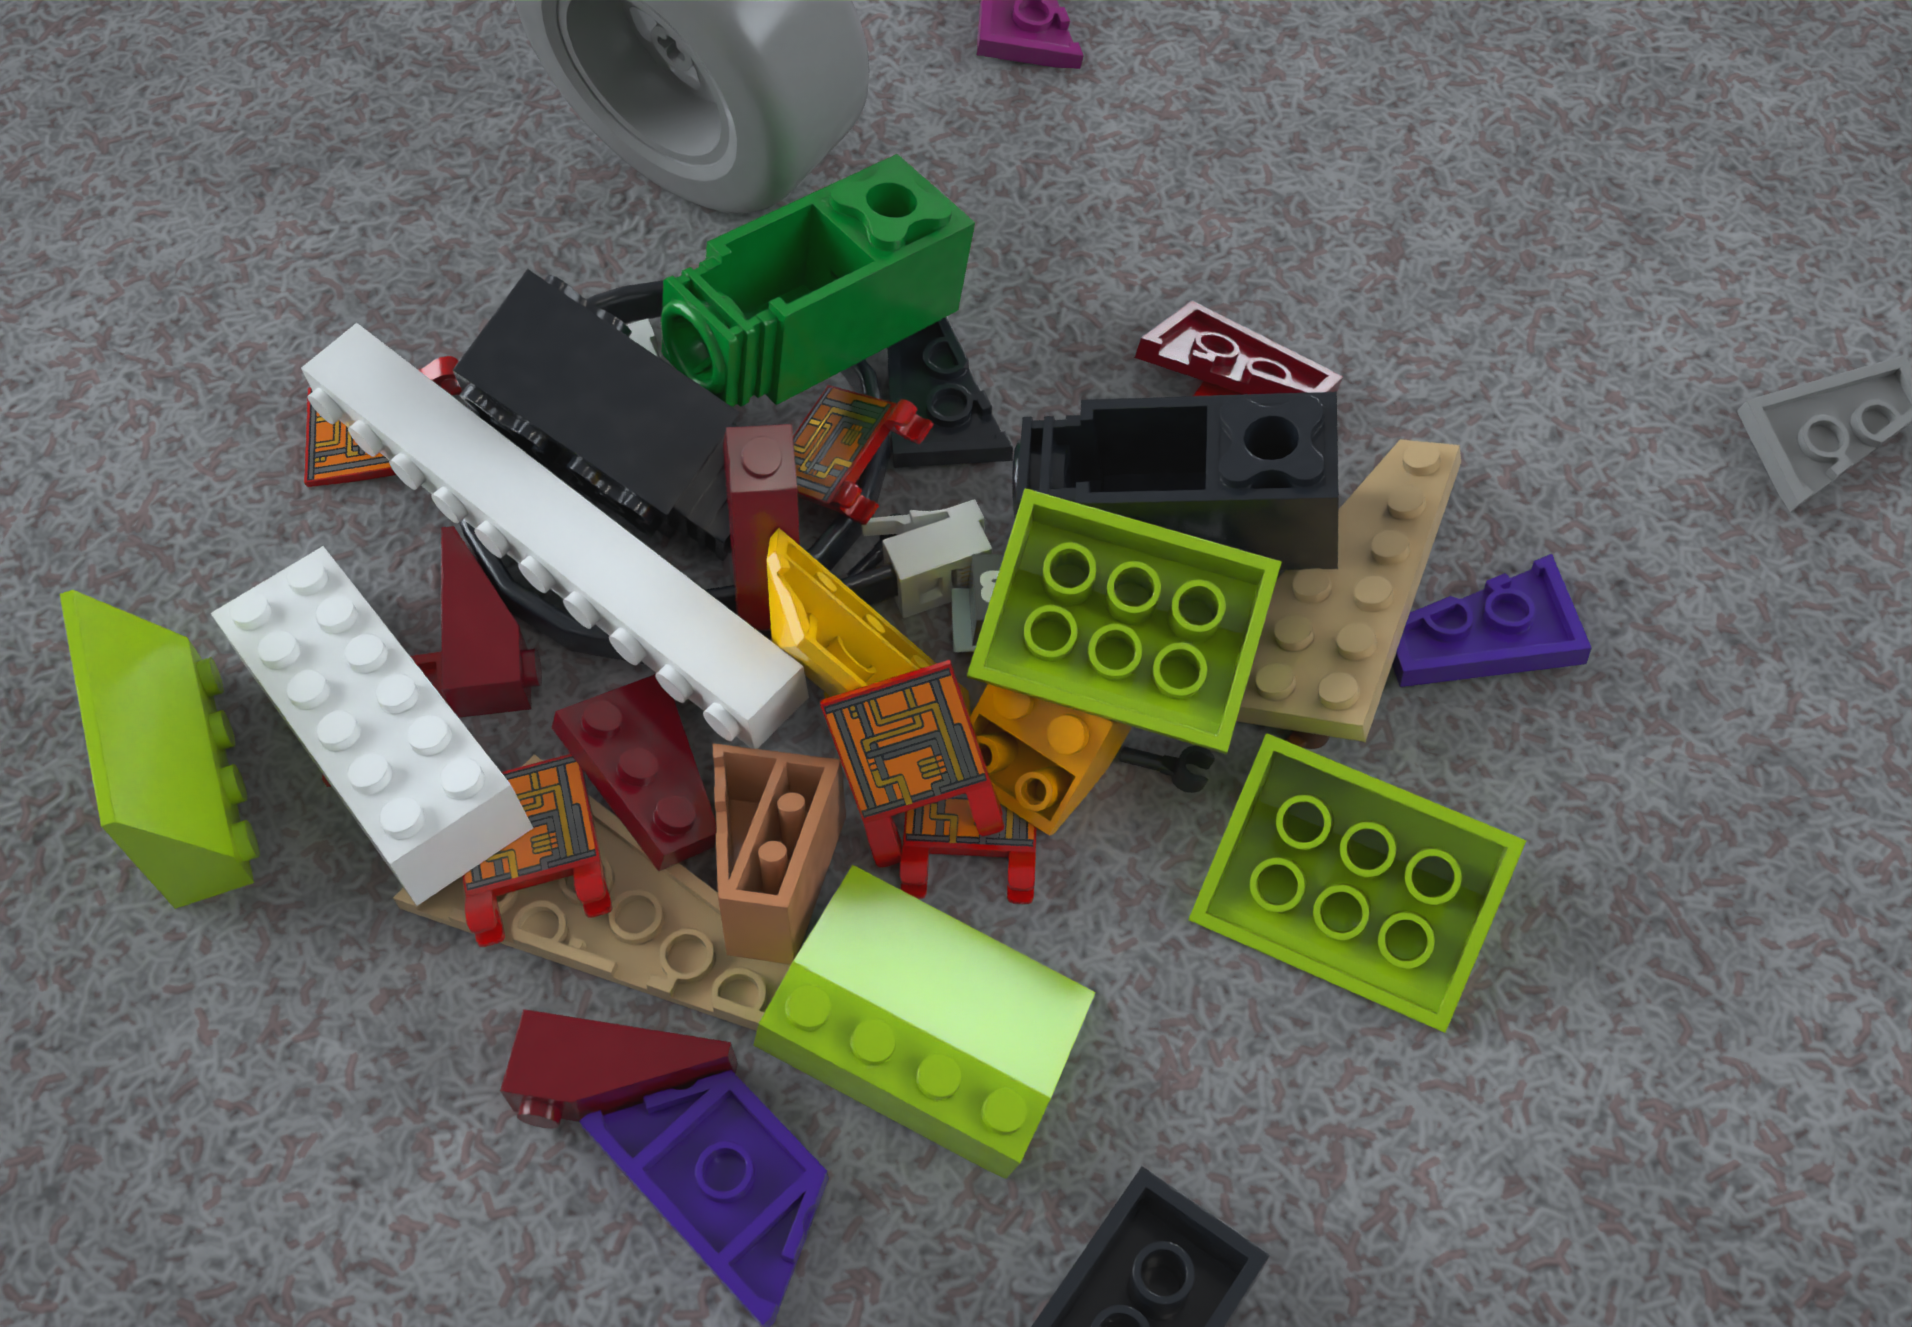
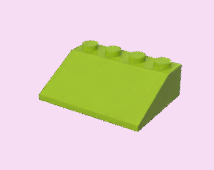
M1025 488L967 678L1227 754L1281 561Z
M70 590L60 593L101 827L174 909L253 884L254 879L250 860L260 856L259 846L247 819L241 821L237 804L247 801V792L238 767L235 764L229 765L225 749L235 746V737L224 710L217 711L214 696L224 693V688L214 660L211 657L202 659L186 636L78 591Z
M1266 733L1188 920L1446 1033L1526 844V840Z
M852 865L793 960L759 1021L753 1046L968 1161L1007 1179L1021 1163L1052 1098L1096 992Z

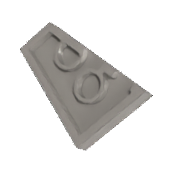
M1905 355L1746 400L1737 410L1775 489L1790 513L1912 423V367Z

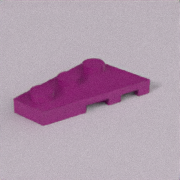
M980 0L976 55L1048 67L1074 69L1081 68L1084 57L1079 42H1073L1068 30L1070 19L1065 7L1059 6L1057 0Z

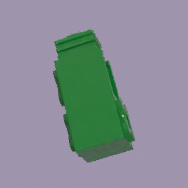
M895 154L707 241L706 260L700 262L698 268L693 269L689 267L682 270L681 276L675 278L672 275L663 280V310L660 319L662 334L661 353L675 369L731 407L737 404L740 407L748 404L750 397L754 395L757 398L766 395L775 405H778L958 311L975 222L901 156Z

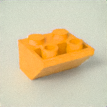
M990 684L985 688L970 716L999 802L1049 836L1059 829L1106 772L1132 726Z

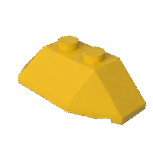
M780 528L770 537L767 554V575L772 642L803 665L805 676L824 691L825 698L937 664ZM958 682L970 717L969 691Z

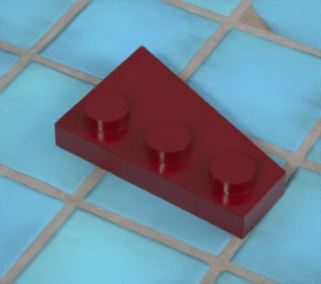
M1190 301L1141 337L1134 357L1242 394L1337 392L1343 376L1194 301Z
M656 674L555 711L551 728L656 869L661 871L713 848L716 842L717 826L674 698L662 688L656 679Z

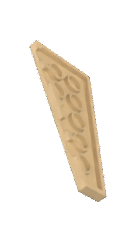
M1400 439L1339 508L1338 569L1285 570L1275 583L1236 721L1366 742L1461 464L1460 445Z
M534 754L523 766L543 760ZM589 796L602 865L611 897L612 911L604 915L588 918L584 913L583 903L579 901L576 895L574 875L496 896L505 932V939L500 942L501 944L757 1031L759 1021L791 966L790 964L728 956L726 954L718 892L679 863L658 871L620 819L591 796ZM462 876L418 906H416L404 887L393 897L398 907L402 910L472 933L466 923L465 890Z

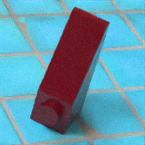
M792 424L726 427L723 451L736 611L741 619L757 631H771L767 575V554L770 537L780 528L800 545L798 490Z
M441 527L442 692L450 708L458 718L531 710V687L542 685L539 652L537 648H527L518 623L455 527Z
M523 1009L500 1092L512 1110L518 1112L517 1118L520 1121L536 1127L554 1129L559 1127L561 1119L579 1122L589 1113L601 1110L603 1115L645 1103L644 1096L670 1088L675 1090L688 1089L699 1079L732 1070L736 1074L738 1062L731 1042Z

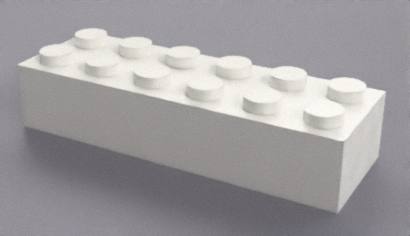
M324 546L211 613L244 665L416 906L533 829L511 784Z

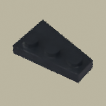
M947 317L887 347L890 402L898 403L901 399L908 400L916 406L917 415L924 419H929L934 424L921 444L913 443L892 431L894 468L1013 461V446L1006 432H1001L992 414V405L985 391H980L969 369V360Z

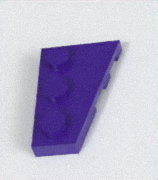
M1550 554L1533 561L1531 570L1512 578L1504 573L1487 580L1483 590L1461 599L1449 596L1410 612L1392 666L1399 686L1405 687L1587 664L1592 647L1554 557Z

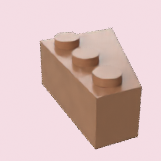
M712 743L715 772L714 800L717 826L718 901L726 954L728 956L791 965L800 951L846 819L841 760Z

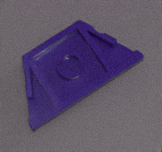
M732 1070L699 1079L688 1089L675 1090L670 1088L644 1096L645 1103L606 1115H603L601 1110L583 1117L579 1122L584 1131L761 1327H771L776 1320L829 1180L827 1170Z

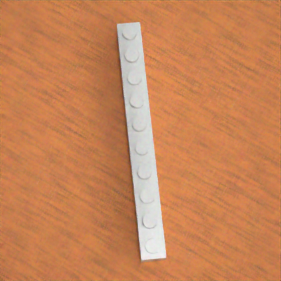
M358 323L354 324L301 367L313 391L308 395V400L322 418L330 424H334L338 420L348 427V431L354 441L370 456L374 457L378 453L390 460L389 463L393 471L407 486L414 490L419 486L425 488L432 494L431 497L436 506L451 521L459 523L464 519L475 528L476 536L492 554L499 558L508 554L519 563L518 567L521 573L536 589L542 593L552 589L564 599V606L581 625L591 629L596 624L609 635L610 643L626 661L632 665H637L641 661L656 672L657 681L671 697L681 703L690 699L704 710L703 716L708 724L724 739L732 741L737 737L750 748L758 749L809 698L803 665Z

